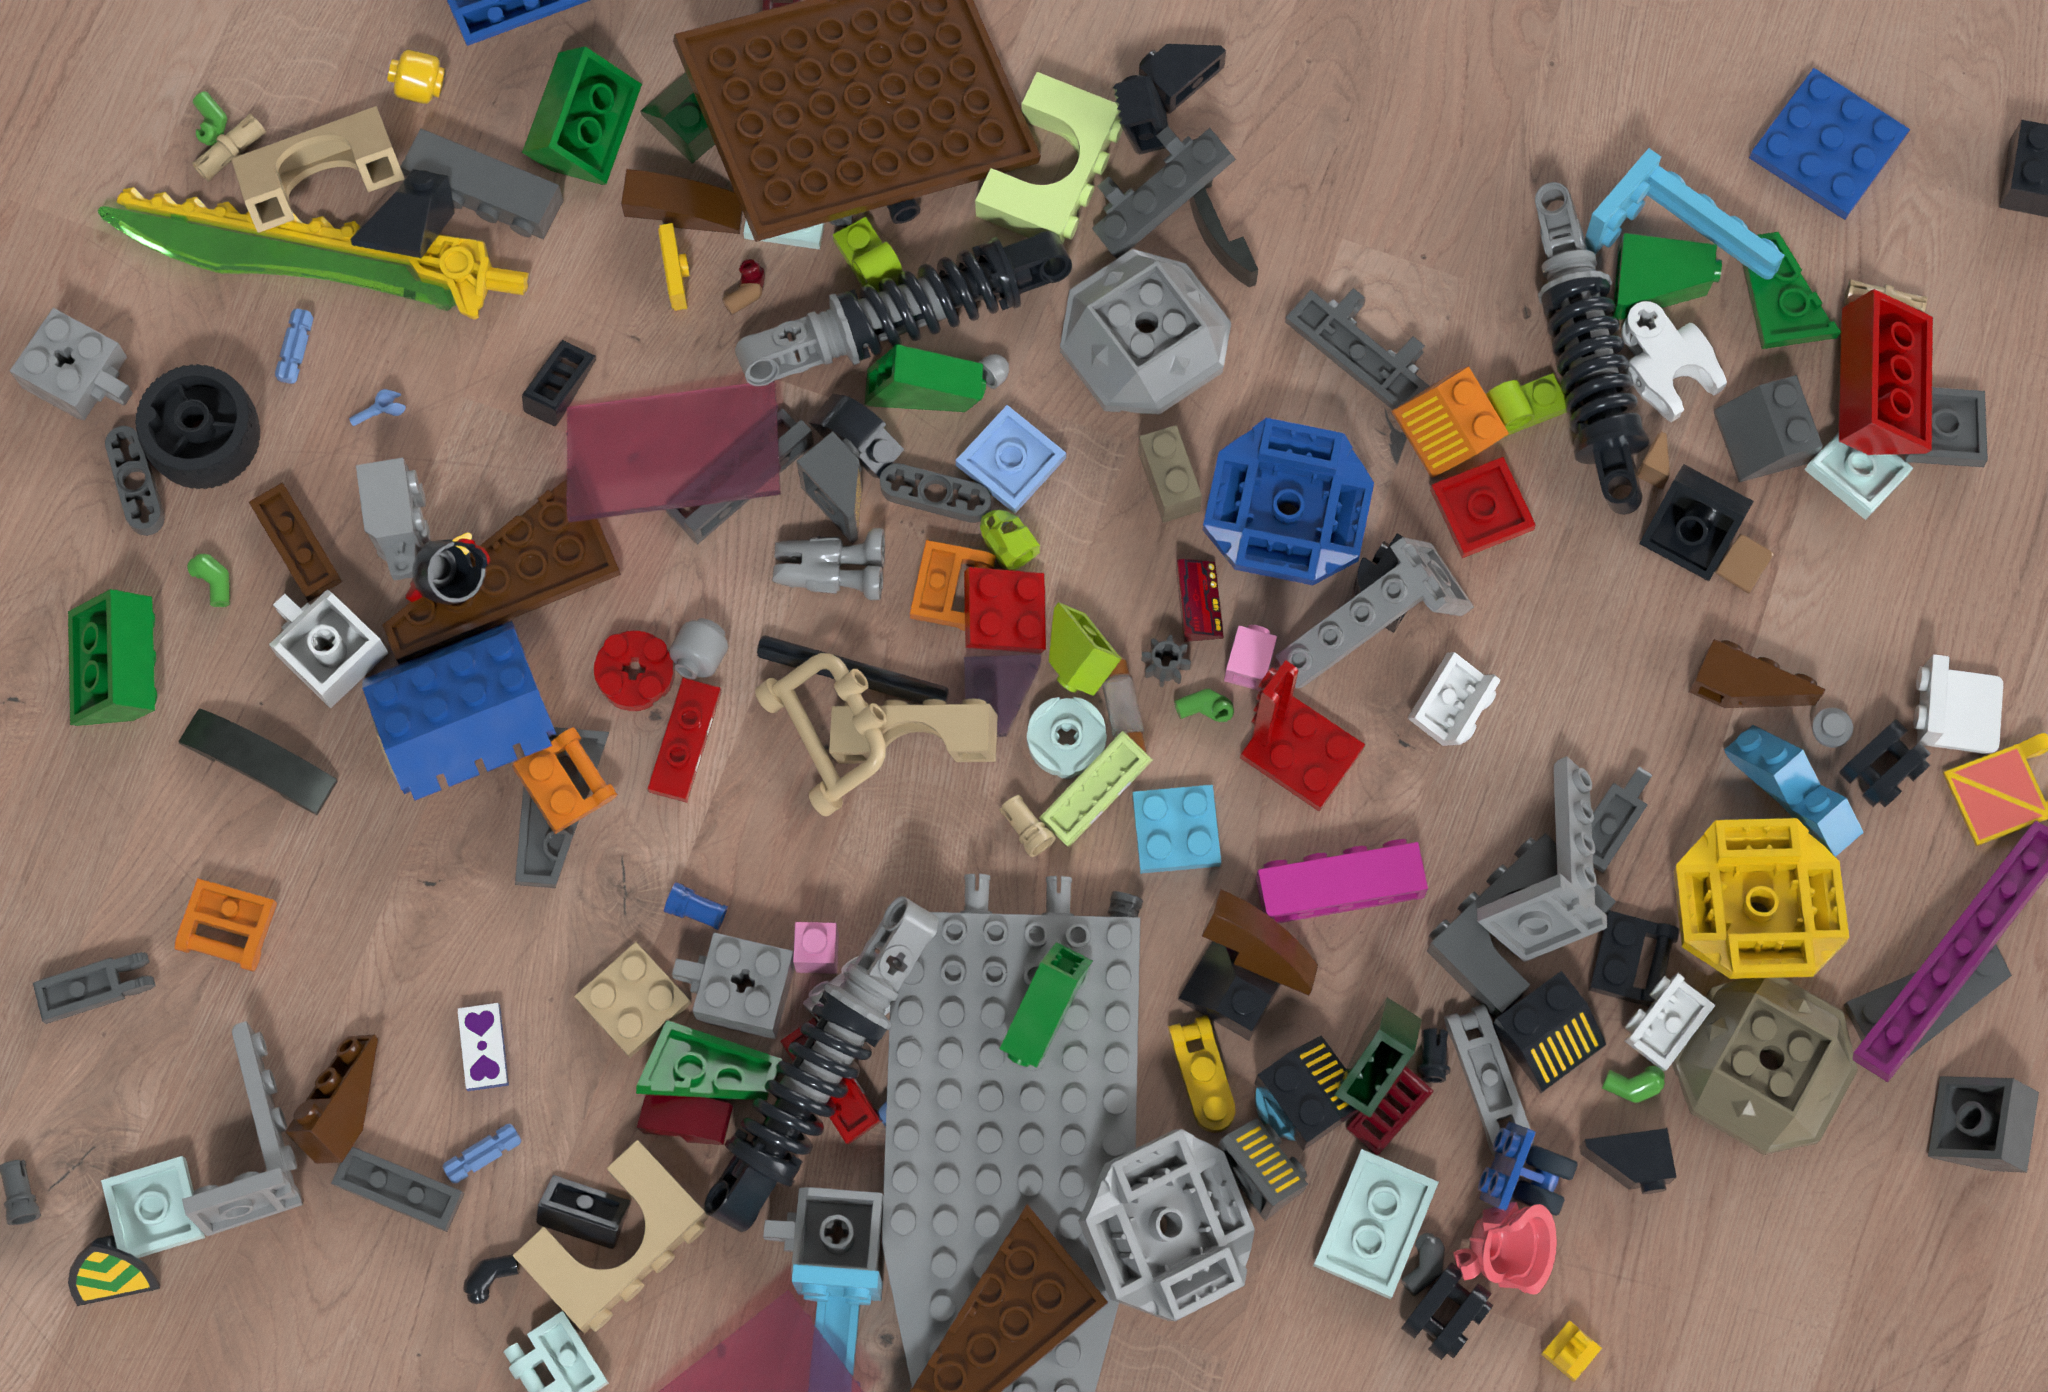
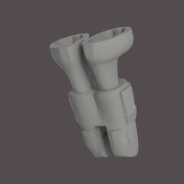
M871 529L862 544L843 546L840 537L820 536L811 537L810 540H786L775 543L774 557L777 560L801 564L785 563L775 565L772 578L774 583L793 588H807V590L812 592L837 594V591H840L841 586L863 592L864 596L869 600H881L883 591L882 568H884L885 564L884 529ZM842 563L867 566L864 570H841L839 568Z

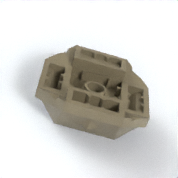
M1743 978L1712 987L1708 991L1706 998L1715 1004V1007L1672 1062L1690 1113L1762 1155L1817 1144L1825 1133L1858 1071L1856 1062L1852 1060L1853 1049L1844 1012L1784 978ZM1761 1052H1769L1775 1056L1778 1062L1776 1070L1766 1069L1761 1064L1759 1059Z

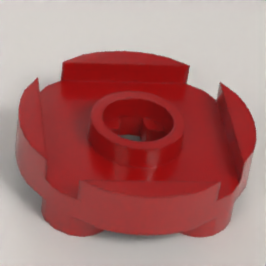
M633 630L613 634L605 640L604 646L599 650L594 662V677L603 696L615 707L627 711H641L654 706V702L668 694L674 682L675 666L663 640L648 632ZM632 662H639L640 667L645 668L644 673L637 674L636 680L629 679V674L624 671L625 667L630 666Z

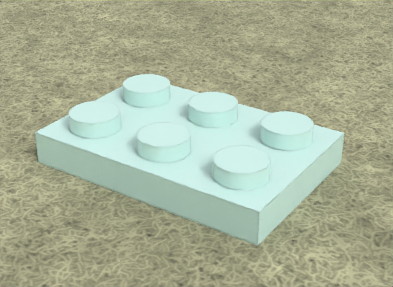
M1361 1149L1313 1266L1391 1299L1439 1182Z

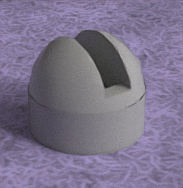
M990 354L978 362L983 364L982 378L986 380L988 387L996 389L1008 377L1009 363L1001 355Z

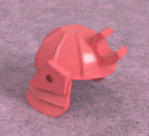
M1517 1202L1509 1203L1506 1211L1497 1207L1483 1210V1218L1476 1221L1472 1230V1235L1469 1238V1249H1460L1453 1252L1456 1266L1461 1270L1464 1281L1475 1278L1481 1272L1491 1282L1498 1283L1499 1287L1518 1288L1524 1293L1538 1294L1547 1283L1555 1261L1557 1245L1555 1223L1550 1211L1540 1204L1524 1207L1519 1210Z

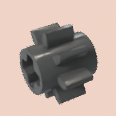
M1172 635L1168 636L1167 641L1160 643L1154 638L1151 639L1152 653L1142 652L1141 661L1151 664L1145 670V677L1150 678L1154 675L1159 680L1160 687L1165 685V681L1170 680L1180 684L1182 679L1180 669L1190 670L1191 661L1182 659L1187 652L1188 646L1186 644L1181 646L1175 644ZM1163 656L1171 657L1169 667L1161 665Z

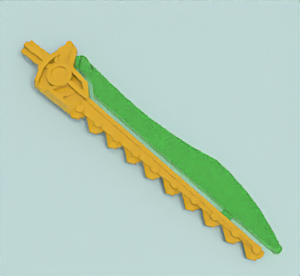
M134 187L123 189V192L117 197V203L125 206L128 210L132 209L167 216L170 219L102 206L98 209V214L104 222L106 221L142 245L172 259L221 274H270L330 280L435 305L436 308L445 311L457 305L460 314L473 320L479 318V310L483 307L488 290L524 295L528 289V273L492 267L484 241L439 234L424 256L416 258L353 246L350 239L360 227L355 221L344 223V226L336 229L324 216L312 218L309 224H304L293 213L295 220L258 233L249 211L246 214H240L229 202L219 203L214 209H208L198 197L186 199L180 205L176 204L166 192L154 194V197L148 200ZM188 221H191V222H196V223H201V224H206V225H211V226H216V227H221V228H226V229H231V230H236V231H241V232H246V233H251V234H256V235H261V236H266V237H271V238H276V239H281V240H286V241H291V242H296V243H301V244H306V245H311V246H316V247H321V248H326V249H331V250H336V251H341V252H346V253H351V254H356V255H361V256H366V257H371V258L386 260V261H390V262H395V263L410 265L411 268H412V269L414 270V272L416 273V275H417V276L419 277V279L421 280V282H420V281H416V280L414 279V277L410 274V272L407 270V268H406L405 266H400V265H395V264H390V263H385V262H380V261H375V260H370V259H365V258H360V257H355V256H350V255H345V254H340V253H335V252L320 250V249H316V248H311V247H306V246H301V245H296V244H291V243H286V242H281V241H276V240H271V239H266V238H261V237H256V236H251V235H246V234H241V233H236V232H231V231H226V230H221V229H216V228H211V227H206V226L191 224V223H187V222H188Z

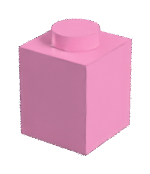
M1248 625L1247 628L1238 626L1224 681L1260 691L1261 689L1258 687L1269 670L1277 636L1270 634V631L1262 626Z
M795 922L793 963L796 973L837 974L839 932L836 923Z

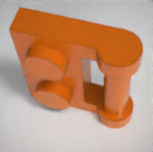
M926 540L911 605L910 619L956 627L965 631V609L964 613L953 611L962 564L972 565L975 568L993 569L996 556L986 551Z
M575 727L558 735L551 741V747L526 757L524 756L512 765L515 773L554 834L606 805L618 795L611 784L607 785L583 749L579 742L581 736ZM565 750L593 792V795L585 800L556 757V755Z
M197 878L175 939V950L189 953L191 950L239 963L240 968L254 972L260 961L261 949L277 902L270 898ZM198 924L248 937L245 948L196 935Z

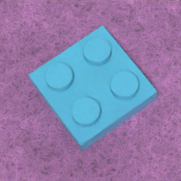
M1213 785L1136 791L1132 793L1140 874L1221 867Z

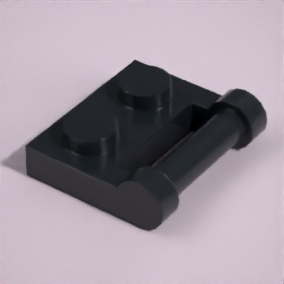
M1609 910L1607 913V928L1602 931L1588 991L1650 1007L1655 1001L1650 996V993L1666 974L1672 945L1678 942L1680 929L1670 924L1655 923ZM1645 937H1649L1657 941L1646 987L1641 989L1634 987V981Z

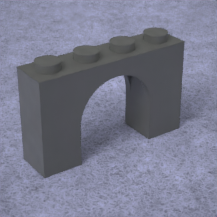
M1546 833L1537 841L1530 837L1514 853L1519 858L1508 869L1503 864L1498 867L1486 880L1490 886L1480 896L1475 891L1470 894L1457 908L1461 914L1452 923L1447 919L1443 920L1429 935L1433 941L1427 952L1480 1005L1484 1004L1488 1013L1495 1020L1510 1009L1526 993L1530 984L1497 952L1490 939L1489 931L1477 922V908L1557 875L1556 842ZM1597 883L1594 887L1595 905L1607 914L1616 901Z

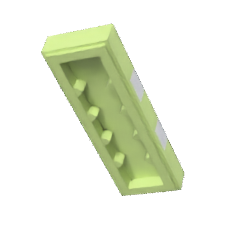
M1122 731L1039 819L1066 846L1070 847L1153 759L1132 738Z

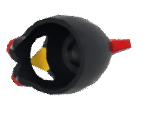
M468 532L454 539L436 540L426 543L415 557L412 567L413 578L410 582L411 587L407 591L405 598L410 602H414L421 597H425L433 602L446 605L462 603L468 600L482 586L485 568L490 562L488 553L484 548L476 545L474 540H471L472 535ZM469 551L472 553L473 557L475 558V565H476V566H474V567L472 566V563H471V560H470Z

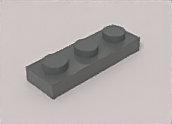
M355 1147L351 1148L343 1162L340 1163L331 1182L332 1185L445 1232H448L464 1196V1193L458 1189Z

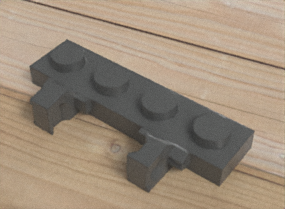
M1169 126L1163 129L1156 136L1170 152V155L1164 159L1166 165L1135 192L1130 188L1123 193L1109 176L1097 186L1110 203L1103 208L1108 215L1092 227V229L1116 259L1128 252L1236 160L1211 128L1206 130L1195 141L1187 136L1182 142Z
M1353 288L1340 303L1334 299L1327 303L1310 290L1286 316L1285 323L1389 408L1394 410L1430 387L1416 375L1419 368L1414 364L1424 353L1423 348L1425 347L1419 340L1412 336L1397 354L1391 349L1386 351L1357 327V322L1353 319L1365 305V297Z

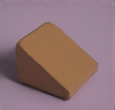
M1662 431L1657 434L1637 473L1638 478L1660 489H1664L1670 477L1667 434Z
M1739 534L1715 574L1749 594L1771 561L1774 553L1747 536Z

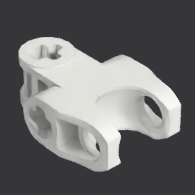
M1643 301L1635 304L1630 309L1627 319L1621 328V337L1635 357L1628 360L1629 364L1625 373L1632 377L1633 386L1642 399L1651 404L1665 419L1673 422L1684 411L1682 401L1673 387V379L1680 376L1694 378L1713 396L1724 389L1727 381L1716 359L1713 347L1696 325L1688 323L1677 330L1663 309L1653 302Z

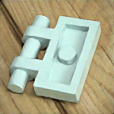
M561 1311L527 1334L535 1347L528 1354H524L518 1343L504 1350V1354L511 1364L509 1367L510 1372L515 1379L520 1378L528 1392H597L609 1384L564 1311ZM542 1362L546 1364L555 1379L554 1382L546 1387L534 1370Z

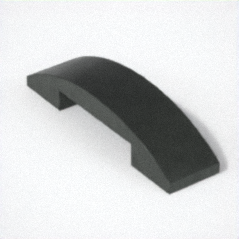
M1212 179L1189 199L1197 228L1218 262L1247 287L1255 286L1257 283L1258 267L1244 236L1232 241L1228 240L1208 196L1206 188L1212 187Z
M201 708L197 710L178 741L179 744L213 762L216 760L280 793L286 800L315 815L319 814L338 782L336 778L283 747L234 722Z

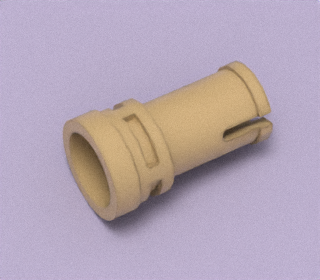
M1020 795L1012 797L999 809L1000 813L1005 816L1020 836L1019 841L1021 844H1024L1025 851L1030 857L1039 855L1055 841L1056 837L1048 828H1045L1043 822H1039Z

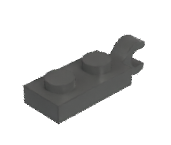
M1641 767L1637 768L1624 789L1613 783L1593 813L1594 820L1591 822L1592 839L1595 844L1593 868L1601 873H1604L1648 805L1638 799V797L1649 782L1652 774Z

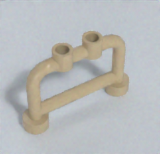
M820 653L809 658L779 681L774 678H768L756 687L755 694L762 707L770 713H776L785 706L823 779L822 782L810 789V802L817 812L827 817L842 807V796L874 775L882 767L886 757V744L879 728L887 722V718L877 704L871 703L869 706L866 705L861 693L868 689V681L861 671L852 669L849 672L840 658L830 653ZM822 669H827L832 673L836 680L834 688L837 694L848 703L854 715L852 718L854 727L861 735L865 736L870 746L868 758L841 778L794 691L795 688Z

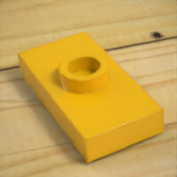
M673 223L659 225L658 232L672 309L674 308V311L688 309L683 277L690 276L686 253L679 254Z

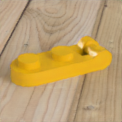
M1208 1016L1195 1018V1023L1182 1027L1180 1023L1167 1026L1197 1124L1203 1130L1211 1133L1222 1132L1228 1129L1233 1123L1236 1113L1235 1103ZM1200 1038L1203 1049L1189 1053L1186 1042Z

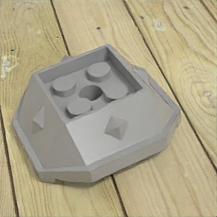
M1132 249L1069 290L1060 353L1104 411H1128L1160 415L1223 373L1231 321L1186 263ZM1147 323L1153 325L1156 330L1151 333H1143L1137 327Z
M1175 1129L1104 1164L1078 1221L1110 1300L1167 1321H1177L1245 1286L1247 1275L1245 1267L1251 1252L1255 1228L1224 1151L1195 1138L1194 1135L1183 1129ZM1162 1216L1167 1221V1230L1164 1234L1160 1229Z

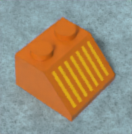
M1469 366L1453 371L1391 411L1431 478L1479 454L1509 434Z

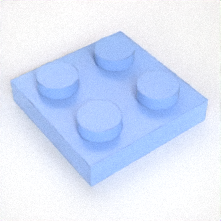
M1006 405L955 461L956 466L976 483L983 485L993 497L1015 514L1066 459V452L1011 407Z

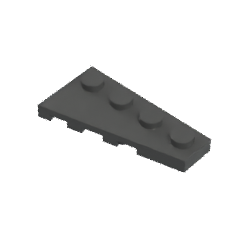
M554 727L556 734L549 736L550 741L569 728ZM576 729L581 736L580 744L597 769L609 732ZM565 750L556 755V757L585 800L590 788ZM524 785L515 885L556 888L579 821L554 834Z
M1996 944L1908 1057L2012 976ZM1915 973L1844 1004L1861 1041L1868 1035Z

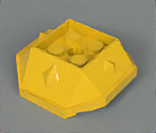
M1797 818L1715 820L1704 832L1703 836L1676 864L1673 871L1682 948L1730 979L1813 977L1849 939L1840 861L1822 843L1808 833L1809 830ZM1751 903L1763 904L1768 909V912L1756 911L1751 906Z

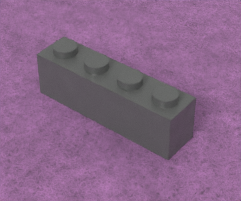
M420 129L400 166L404 177L413 169L448 175L454 208L462 209V207L471 209L483 220L490 223L500 221L509 225L517 234L528 238L534 235L544 240L564 201L558 184L424 129Z

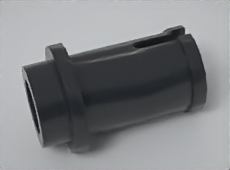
M1437 1028L1422 1030V1064L1418 1066L1417 1072L1421 1074V1080L1424 1082L1442 1083L1446 1081V1075L1450 1074L1451 1068L1446 1065L1448 1031L1440 1029L1439 1034H1436Z

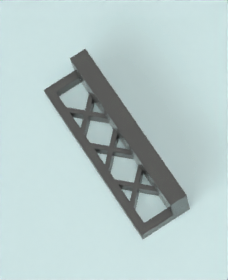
M781 408L665 508L666 513L698 545L814 445L812 430L802 420L796 423ZM783 423L789 430L775 443L769 444L770 433ZM762 439H764V444H758ZM747 452H763L747 467L740 470L741 457ZM735 463V469H729ZM718 477H734L718 492L711 495L712 482ZM706 488V495L700 494ZM689 502H705L687 518L679 512Z

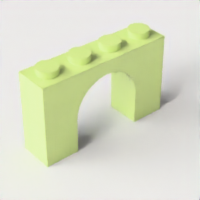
M1036 72L1022 102L1023 116L1027 123L1066 139L1075 149L1078 155V162L1068 176L1048 185L1030 184L991 168L975 200L976 217L1028 238L1041 232L1051 231L1059 236L1062 244L1066 238L1071 240L1079 224V218L1076 215L1080 207H1087L1092 198L1095 186L1091 185L1096 173L1102 175L1107 166L1110 153L1106 151L1111 141L1117 143L1123 129L1119 123L1117 104Z

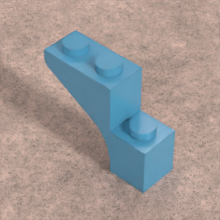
M1754 725L1742 732L1735 741L1724 749L1727 757L1735 766L1777 801L1792 818H1797L1809 830L1808 833L1822 843L1835 857L1864 833L1847 798L1820 784L1803 749Z

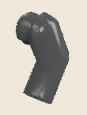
M1424 1233L1417 1238L1415 1247L1420 1253L1419 1266L1401 1280L1412 1296H1416L1443 1272L1445 1247L1441 1239L1435 1237L1432 1233Z

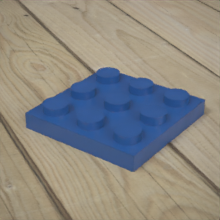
M1813 68L1754 147L1749 159L1846 220L1906 138L1910 129L1819 70Z

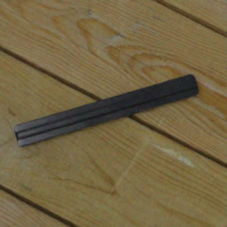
M766 635L761 637L757 646V656L759 658L797 668L817 654L826 653ZM834 655L842 660L849 672L852 669L861 671L868 681V689L920 704L929 699L943 700L945 702L948 700L949 689L946 686ZM822 669L816 673L834 679L832 673L827 669Z

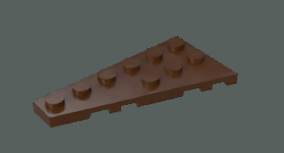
M577 468L566 475V479L552 491L547 490L537 498L538 502L521 516H515L480 545L488 553L490 562L485 568L482 586L473 597L462 603L452 605L436 603L421 597L414 602L408 603L382 625L398 664L621 575ZM470 553V560L472 566L474 567L476 566L475 558L473 557L472 553Z
M1028 1204L1023 1209L1018 1220L981 1276L910 1392H1003L1108 1304L1105 1297Z

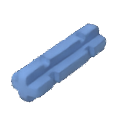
M293 309L291 311L288 322L291 326L286 330L279 355L282 359L278 361L275 377L283 383L294 384L297 381L300 371L297 367L302 363L309 337L306 334L307 331L311 330L313 323L311 312L302 309Z
M506 1124L496 1131L497 1135L494 1137L488 1135L461 1152L463 1156L460 1158L454 1156L443 1164V1170L452 1183H458L468 1177L467 1173L469 1171L476 1172L502 1156L501 1152L503 1150L510 1151L520 1145L521 1138L514 1126Z

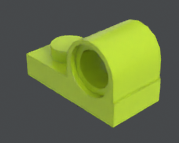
M866 217L833 234L834 243L861 286L869 284L879 293V282L886 277L892 279L898 286L899 274L903 272L901 263L888 242L882 243Z
M1554 373L1521 386L1517 380L1504 382L1486 393V396L1509 432L1508 435L1568 412L1565 407L1566 398Z

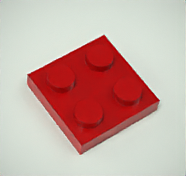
M1504 457L1431 485L1430 491L1462 558L1534 531L1536 527Z
M968 567L964 571L965 648L1042 653L1046 650L1044 573Z

